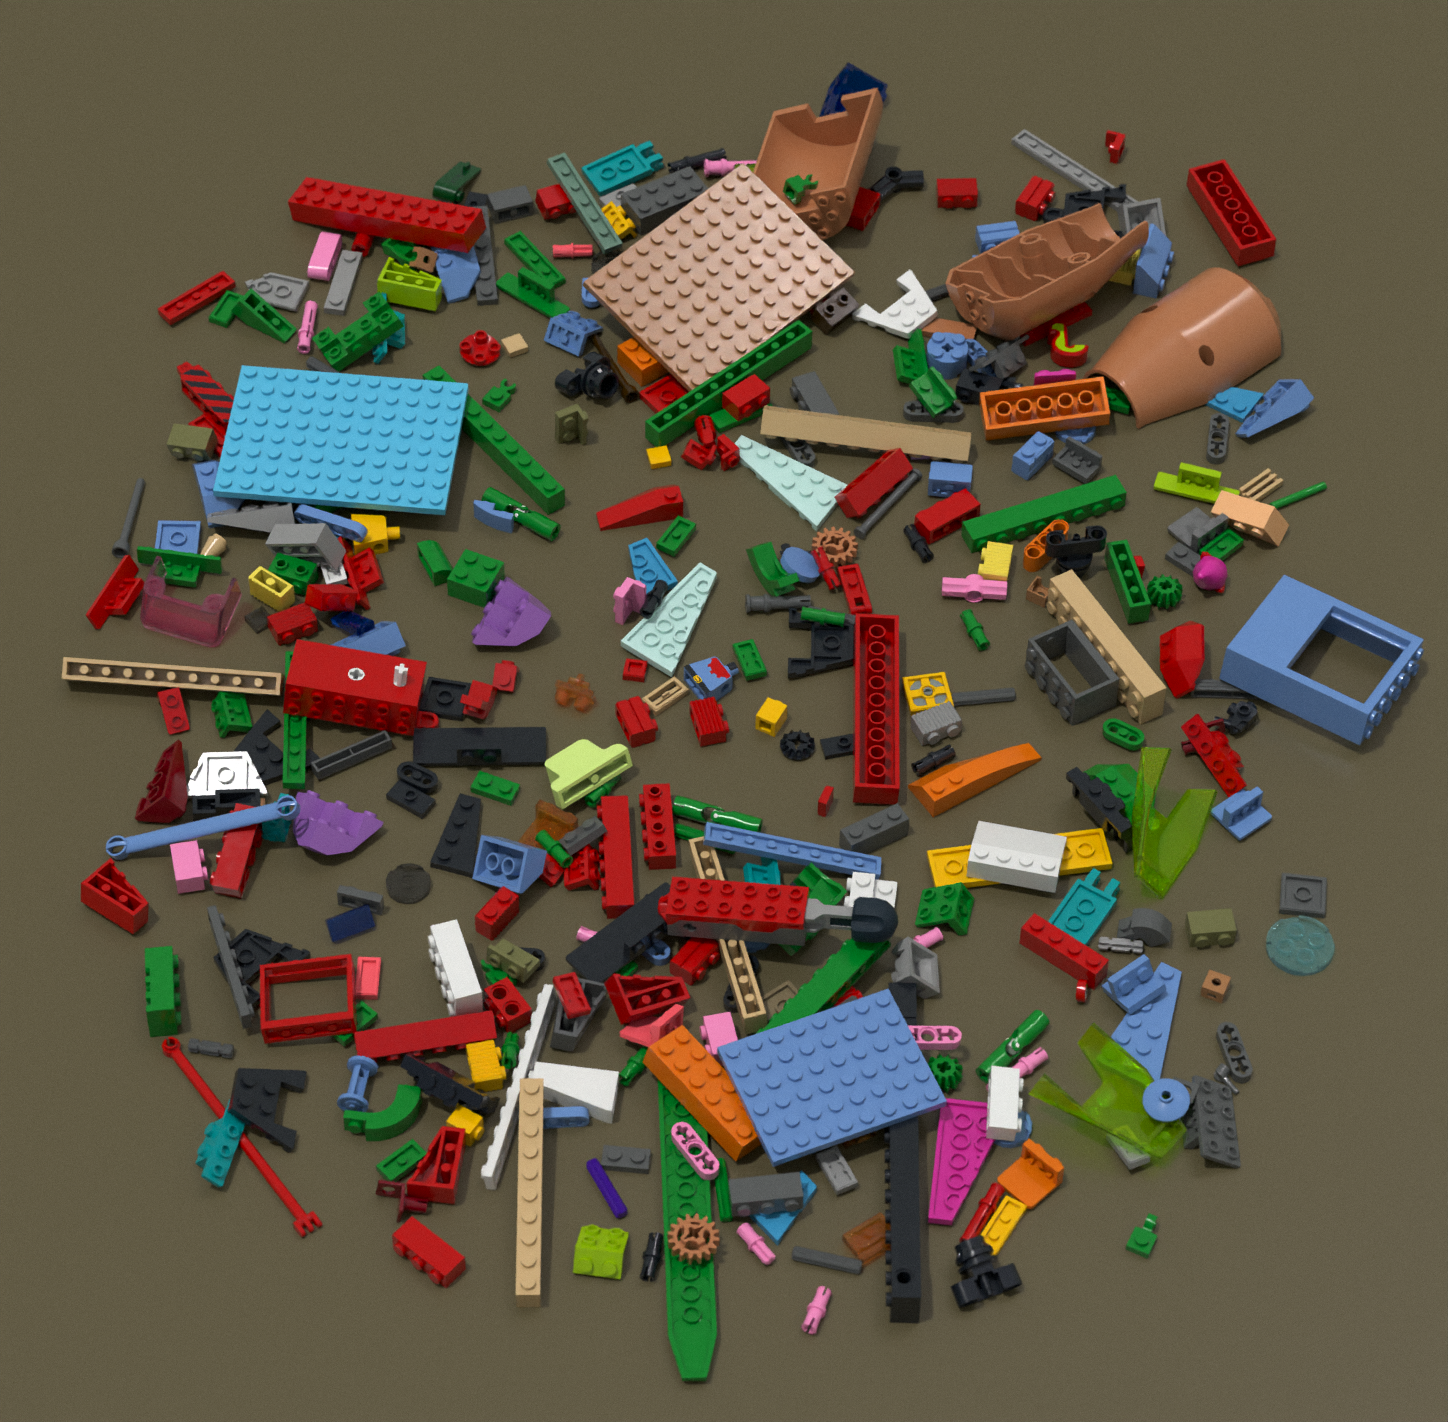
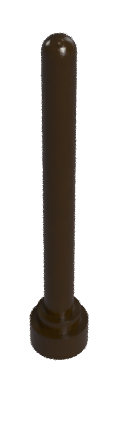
M597 333L590 335L589 337L598 352L610 359V368L619 378V385L622 388L621 396L626 403L635 402L640 396L636 387L628 384Z

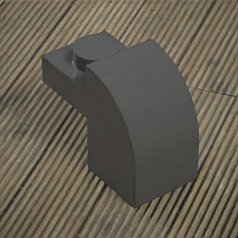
M1147 908L1133 909L1131 917L1119 920L1117 938L1130 939V941L1142 938L1150 947L1170 942L1172 923L1158 911Z

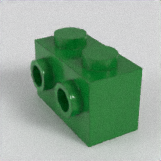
M282 553L276 554L268 571L293 585L294 593L306 595L307 586L315 584L318 579L316 563Z

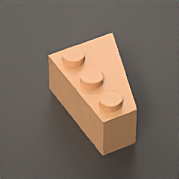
M1221 490L1211 510L1214 517L1222 513L1228 516V526L1279 547L1289 527L1288 522L1274 506Z

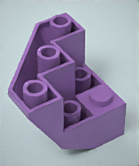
M506 577L504 581L500 580L494 589L496 594L492 601L488 602L482 612L484 616L480 624H477L471 633L473 636L472 643L475 645L517 646L540 634L551 617V611L537 598L509 577Z
M307 790V793L298 792L296 795V800L300 804L301 809L299 815L294 819L293 833L298 845L316 853L332 855L352 852L383 825V822L376 819L377 815L366 810L364 813L354 812L347 809L348 804L338 800L335 803L319 799L320 795L313 791Z

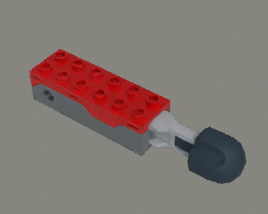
M672 877L670 892L659 898L658 914L667 923L668 935L805 946L807 932L816 933L826 928L851 930L852 939L855 942L878 943L892 937L898 925L896 910L886 900L858 897L855 899L853 907L824 905L818 899L810 898L809 887Z

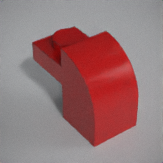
M473 680L468 696L462 694L460 703L465 704L463 713L485 719L493 706L498 688Z

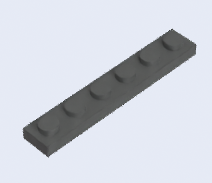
M476 206L474 208L482 209L486 229L474 244L481 270L475 283L477 306L498 304L488 208L487 206Z
M216 905L207 907L208 920L242 1028L252 1027L251 1018L255 1017L252 1004H247L246 999H249L246 985L241 986L240 983L243 980L240 967L236 968L234 964L237 962L235 950L229 948V944H231L229 932H224L223 929L226 926L223 913L218 914Z

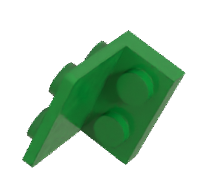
M962 882L923 889L915 925L917 928L949 923L959 936L966 935L974 897Z

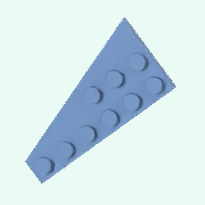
M1163 962L1160 963L1154 975L1165 984L1166 991L1131 1015L1128 1013L1125 1015L1096 1058V1065L1143 1089H1146L1149 1080L1154 1082L1160 1079L1181 979V971Z

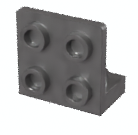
M1196 507L1169 525L1167 531L1186 547L1198 554L1200 549L1227 529L1229 517L1222 513L1217 517L1210 518Z

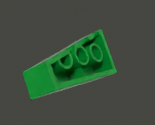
M172 946L145 948L146 1015L150 1037L178 1035V1026L182 1025L181 1011L177 1012V1006H181L180 992L176 993V987H180L179 973L175 974V969L179 968L178 954L174 955Z

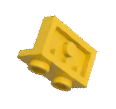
M611 201L601 209L620 240L629 233L634 238L637 236L633 230L636 228L635 224L630 218L625 219L624 216L627 213L620 205L616 207Z

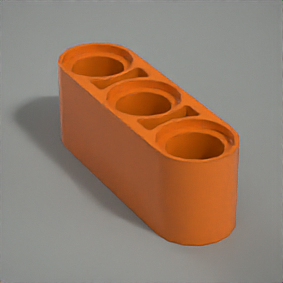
M1054 520L1025 547L1023 567L1026 571L1037 572L1052 558L1045 553L1046 535L1049 532L1063 530L1065 539L1068 540L1069 525L1066 521Z

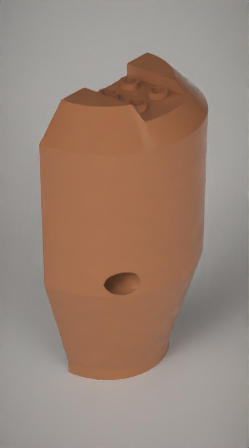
M1098 203L1087 209L1028 229L956 266L949 271L946 280L948 293L956 309L965 320L993 337L1005 341L1013 340L1092 298L1137 250L1146 245L1149 236L1148 222L1143 221L1120 239L1109 225L1102 206Z
M1209 268L1134 316L1094 367L1085 373L1083 379L1093 378L1099 373L1113 380L1128 398L1135 414L1136 427L1140 429L1146 424L1207 404L1208 401L1216 397L1217 393L1236 386L1281 355V324L1279 316L1271 300L1265 297L1249 280L1223 268Z

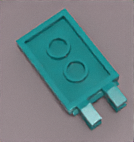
M647 141L639 144L637 147L634 144L629 145L581 167V170L597 194L602 197L653 174L652 172L662 169L664 167V164L661 162L663 157L660 153L654 154L652 150L654 148L653 144Z
M1095 868L1090 871L1084 881L1077 879L1048 921L1088 946L1116 906L1117 899L1115 897L1120 891L1119 886L1121 883L1112 878L1104 892L1097 889L1096 886L1100 881L1099 876L1101 872Z

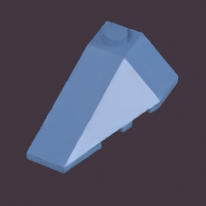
M1279 379L1262 397L1265 401L1261 405H1256L1253 409L1256 413L1249 416L1235 434L1237 437H1249L1299 412H1303L1310 406L1309 403L1314 397L1301 379Z

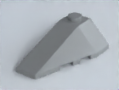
M265 501V504L261 507L251 504L243 507L242 511L232 508L207 515V521L210 523L271 532L275 524H296L294 503Z

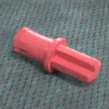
M573 243L571 245H553V258L571 257V259H574L577 256L593 255L592 245H573Z

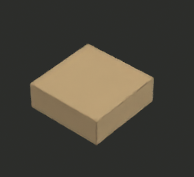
M520 333L501 339V345L509 358L528 352V345Z

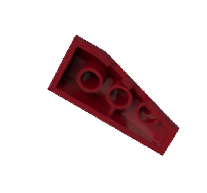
M179 739L163 751L154 770L157 774L152 781L148 782L146 787L149 792L146 798H141L138 803L135 815L137 821L170 823L175 818L182 817L186 812L188 795L182 742Z

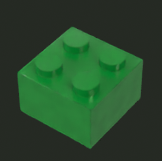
M465 549L447 578L448 596L485 608L487 603L491 602L496 594L494 589L497 583L505 579L504 562Z

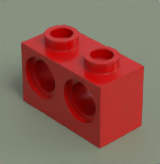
M508 977L484 989L483 1005L487 1011L493 1010L496 1023L500 1028H504L509 1033L531 1023L532 1008Z

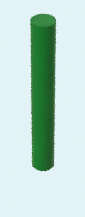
M1324 481L1271 502L1269 505L1279 509L1327 489V485Z

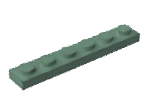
M566 153L547 159L548 167L603 254L622 248V241Z

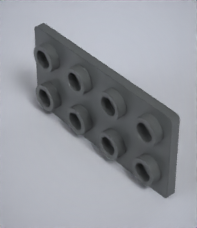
M1194 1075L1192 1083L1198 1084L1199 1089L1193 1103L1189 1105L1188 1111L1181 1118L1183 1145L1185 1148L1192 1150L1199 1144L1202 1157L1237 1169L1241 1164L1232 1090L1229 1086Z

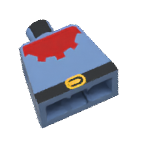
M711 657L684 666V681L698 699H707L713 696L717 701L732 690V676L738 674L739 670L735 662L723 665L718 657Z

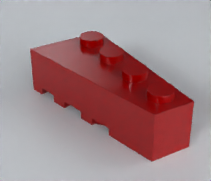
M236 803L234 811L231 810L230 813L254 807ZM262 823L224 831L222 837V844L224 845L222 851H219L216 857V864H218L216 872L213 871L210 877V885H212L215 894L241 899L250 876L248 866L252 867L256 860L255 847L260 848L263 841L261 838Z

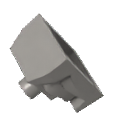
M1161 198L1119 205L1117 213L1122 237L1143 221L1148 222V228L1150 224H1155L1166 236Z
M906 937L898 942L891 951L897 957L895 959V972L891 974L893 982L916 983L917 995L923 999L939 994L937 954L910 937Z

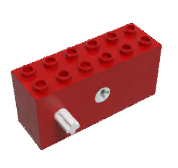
M297 639L285 685L283 713L413 736L424 689L427 662Z

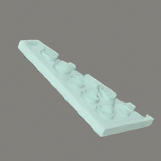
M741 435L735 442L740 448V463L756 473V477L760 481L763 480L769 485L768 488L789 507H793L799 512V516L803 520L809 521L812 524V528L817 532L838 505L834 497L847 484Z
M699 563L663 598L661 605L655 609L651 618H643L621 640V647L642 660L648 661L650 665L672 677L717 579V572Z

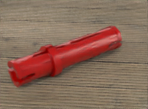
M998 1183L990 1185L985 1197L981 1198L978 1202L979 1207L962 1237H960V1243L979 1236L990 1215L994 1214L997 1210L996 1205L1005 1192L1003 1186Z

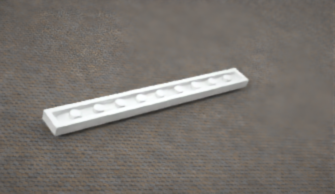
M545 984L542 993L538 994L536 1012L533 1011L531 1016V1028L526 1031L525 1046L519 1052V1065L513 1071L512 1087H508L506 1094L507 1102L500 1111L501 1121L499 1126L495 1127L494 1142L488 1148V1161L481 1170V1178L484 1179L486 1189L496 1190L519 1119L520 1078H528L530 1070L534 1071L535 1062H537L557 1000L554 985Z

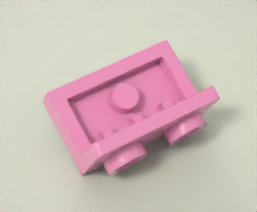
M627 577L621 587L616 588L613 595L615 599L613 612L615 613L616 623L623 625L632 611L640 613L639 610L646 601L645 584Z

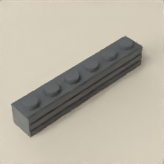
M1197 678L1194 682L1196 684L1195 688L1191 691V698L1263 700L1223 680Z
M382 731L311 762L312 772L317 780L323 779L391 749L392 740L386 731Z

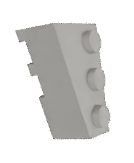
M326 523L275 524L265 543L274 556L277 553H282L316 563L317 567L319 564L329 565L330 570L337 571L346 553L345 548Z

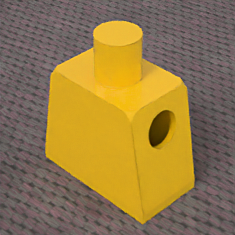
M351 514V520L361 523L368 530L362 542L353 540L355 555L369 547L374 551L375 555L388 552V540L400 539L399 526L386 527L385 516Z

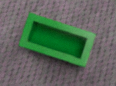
M433 540L418 542V558L434 587L446 583L453 567L440 544Z

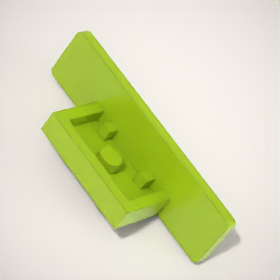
M1182 462L1179 466L1178 476L1158 472L1154 483L1155 490L1215 504L1221 490L1236 495L1240 493L1239 490L1220 486L1222 472Z

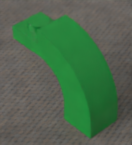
M764 542L746 549L757 578L770 595L777 597L795 590L793 583L799 581L797 573H787L782 568L772 542Z
M398 1084L394 1102L383 1111L368 1113L345 1110L343 1116L344 1130L352 1133H365L366 1141L371 1142L388 1140L402 1134L415 1122L419 1115L423 1100L422 1089L418 1086Z

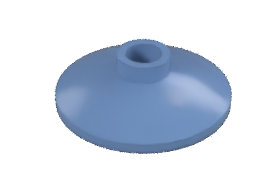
M1168 1078L1156 1080L1144 1091L1143 1107L1146 1113L1154 1120L1173 1122L1182 1118L1189 1109V1093L1185 1086L1176 1080ZM1163 1095H1170V1098H1169V1099H1164V1098H1162V1096H1163Z

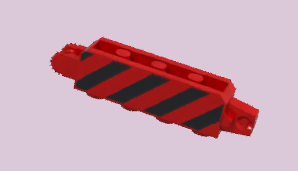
M186 361L182 365L177 366V373L182 384V392L203 414L205 413L226 433L234 397L231 394H227L222 385L212 378L209 371L204 370L199 364L193 366Z

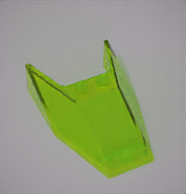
M1141 747L1132 812L1134 877L1156 897L1163 899L1196 852L1218 792L1209 789H1187L1168 817L1165 818L1152 806V802L1172 750L1170 748Z
M1093 1023L1077 1044L1100 1077L1102 1085L1081 1106L1049 1076L1044 1074L1029 1092V1095L1161 1160L1183 1136L1187 1128L1181 1119L1173 1122H1160L1154 1120L1146 1113L1143 1107V1094L1145 1089L1154 1082V1079L1142 1064L1098 1025Z

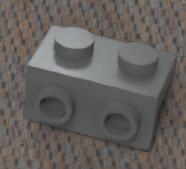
M1069 436L1066 439L1065 447L1053 458L1052 464L1087 484L1101 470L1102 455Z

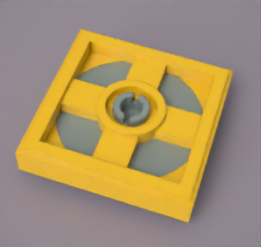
M945 672L902 677V685L911 716L948 701L954 707Z

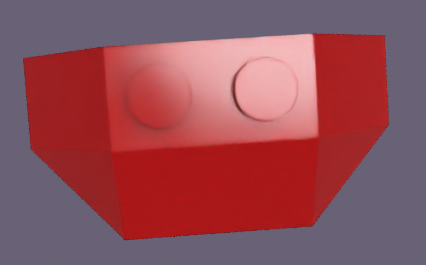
M1188 621L1160 635V671L1172 694L1178 699L1194 690L1196 685L1194 682L1198 678L1205 660L1204 626L1193 621Z

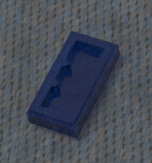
M344 611L331 618L333 626L357 636L375 628L373 620L352 611Z
M367 904L325 919L332 942L375 927L369 905Z

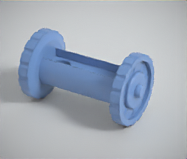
M353 1056L347 1062V1068L352 1072L348 1091L346 1094L339 1096L337 1104L343 1111L366 1112L369 1104L364 1098L368 1077L376 1075L378 1064L365 1056Z

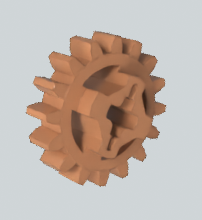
M832 527L831 531L824 528L823 534L817 532V537H813L811 551L815 549L820 557L821 555L817 548L822 545L830 563H833L835 568H837L838 564L846 566V561L849 563L853 562V557L857 556L858 543L855 536L850 537V531L844 533L843 528H840L839 531L835 530V527Z
M686 1214V1220L677 1218V1225L671 1224L667 1238L668 1248L672 1249L673 1256L679 1254V1261L681 1262L686 1258L689 1264H692L693 1260H697L698 1264H701L702 1258L709 1261L710 1253H717V1247L720 1243L719 1229H715L714 1222L708 1224V1217L706 1216L701 1220L699 1219V1214H695L694 1218ZM681 1233L682 1236L680 1237V1241H678V1236ZM707 1237H709L710 1240L706 1245L705 1242L707 1241Z

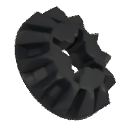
M791 729L790 733H784L783 738L780 740L781 752L793 760L806 759L815 750L814 738L810 737L809 732L803 733L801 729L798 732H794ZM800 740L799 746L795 749L796 741Z

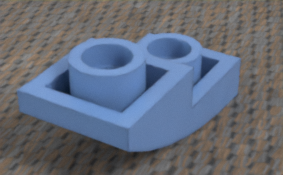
M474 500V517L494 529L512 533L514 529L513 513L495 510V503Z

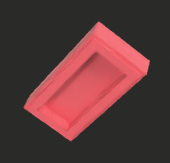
M358 957L355 982L356 999L378 1000L381 957Z

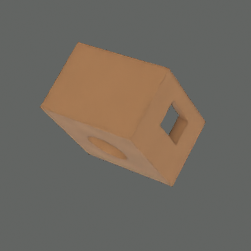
M414 247L413 252H417V258L415 261H410L409 266L423 272L433 273L438 253L423 247ZM425 256H428L427 263L425 264L423 259Z
M1036 576L1027 589L1026 600L1045 608L1048 601L1049 588H1045L1041 583L1042 578Z
M1209 970L1202 985L1200 996L1222 1003L1230 986L1231 977ZM1212 982L1218 983V984H1220V985H1219V986H1215V985H1213Z

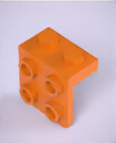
M1029 1138L1023 1143L1021 1157L997 1178V1183L1003 1186L1016 1200L1025 1204L1027 1209H1033L1062 1183L1064 1166L1057 1158H1053L1045 1152L1040 1144L1034 1143Z

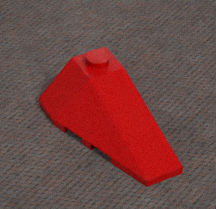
M673 484L651 488L596 512L600 531L675 520L678 515L683 517V499L678 485Z

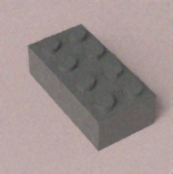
M689 166L622 193L621 207L627 213L625 217L632 220L636 226V231L642 236L654 230L708 188Z

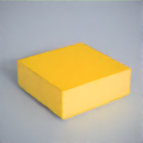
M667 445L646 449L651 469L672 466Z

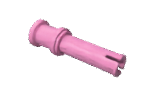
M704 159L705 177H709V175L725 176L742 163L753 172L757 161H727L726 159L709 161Z

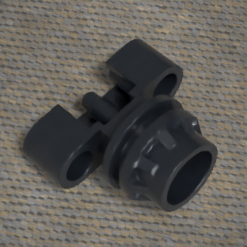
M590 352L583 357V360H585V370L576 368L575 373L566 369L556 377L554 382L557 390L570 396H574L582 390L585 395L597 399L612 397L619 386V378L610 368V359L596 352Z
M1099 525L1087 526L1085 537L1080 538V535L1076 533L1069 540L1065 539L1063 530L1051 531L1046 535L1045 553L1049 557L1056 558V564L1061 574L1072 569L1078 578H1081L1090 568L1093 553L1101 552L1105 549L1107 530Z
M984 1236L970 1238L954 1247L957 1254L956 1266L961 1267L958 1273L959 1275L968 1274L969 1279L960 1281L950 1287L958 1308L1007 1292L1023 1284L1014 1263L994 1269L992 1263L996 1262L998 1257L997 1255H991L994 1249L986 1243Z

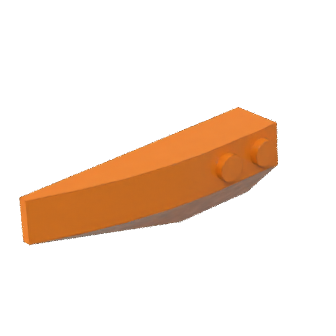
M1029 743L1021 744L943 766L909 784L908 788L931 816L935 817L1041 761L1042 757Z

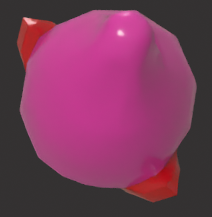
M1202 552L1200 561L1196 563L1193 569V581L1201 589L1215 590L1222 594L1228 577L1226 565L1222 560L1213 557L1208 552Z

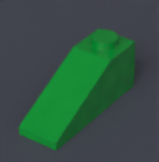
M252 288L232 309V312L246 325L282 343H285L297 330L295 326Z

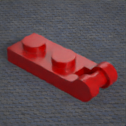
M859 564L837 567L838 577L842 584L849 614H872V606ZM862 602V605L856 606L855 604Z

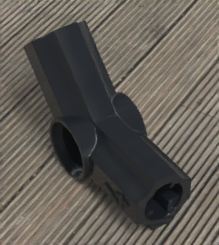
M889 167L885 170V175L872 185L869 190L880 193L881 202L891 193L899 192L901 188L924 187L923 170L902 171L898 167Z

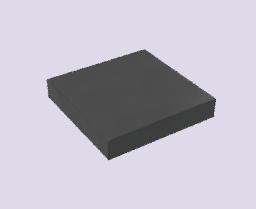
M1282 873L1279 914L1324 919L1327 878Z

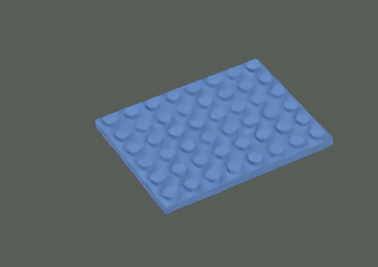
M889 989L717 1047V1054L773 1167L945 1107L947 1104V1100Z

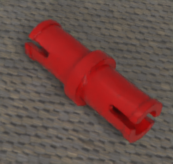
M823 546L817 548L821 555L820 557L815 549L810 553L819 568L817 571L819 574H822L829 591L835 589L831 582L832 580L836 587L841 586L842 584L833 569L835 566L833 563H830Z

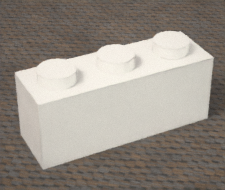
M999 1066L991 1067L988 1080L986 1138L1014 1141L1016 1132H1021L1022 1119L1018 1118V1112L1022 1111L1023 1099L1019 1098V1092L1023 1090V1078H1019L1020 1069Z

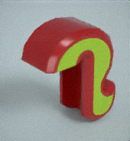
M1055 322L1049 326L1047 343L1051 345L1050 357L1053 362L1059 366L1069 368L1084 364L1088 357L1089 346H1068L1067 326L1061 322Z

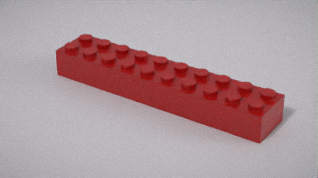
M310 177L304 179L288 200L292 220L465 253H469L486 229L483 212L479 208Z
M856 613L853 638V802L895 805L898 802L900 789L899 616Z

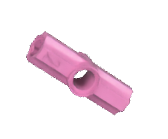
M977 574L968 575L966 578L943 577L942 596L965 597L967 601L972 603L980 602L983 598L1006 600L1007 581L984 580L982 576Z

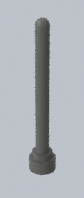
M138 478L136 481L120 539L113 544L112 554L116 558L123 559L125 555H129L130 546L128 539L145 484L143 478Z

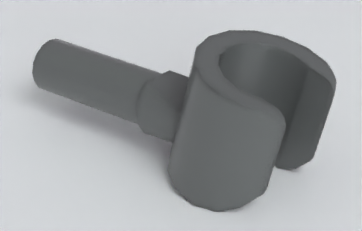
M1221 1063L1214 1072V1079L1218 1082L1223 1081L1235 1095L1238 1094L1239 1090L1227 1077L1230 1069Z

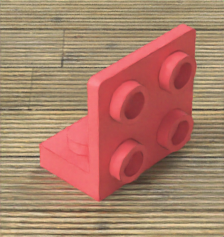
M675 1004L660 1018L650 1016L631 1022L620 1031V1037L649 1047L683 1025L684 1007Z

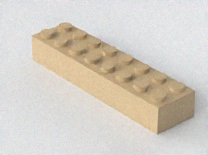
M1072 569L1051 578L1048 589V601L1046 603L1049 613L1056 617L1059 625L1073 620L1120 679L1117 698L1128 708L1131 717L1136 718L1141 725L1163 714L1166 686Z

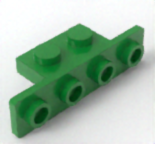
M524 267L518 271V277L507 272L496 282L497 288L549 318L570 311L568 306L555 299L554 284Z
M919 328L908 339L909 348L896 345L893 349L897 380L903 383L910 384L926 374L929 369L924 348V338L922 330Z
M137 547L139 563L157 565L153 576L154 582L196 588L201 571L221 574L223 570L221 557L152 547Z

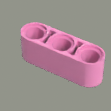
M328 232L320 233L309 262L308 278L324 281L330 280L341 249L342 235Z

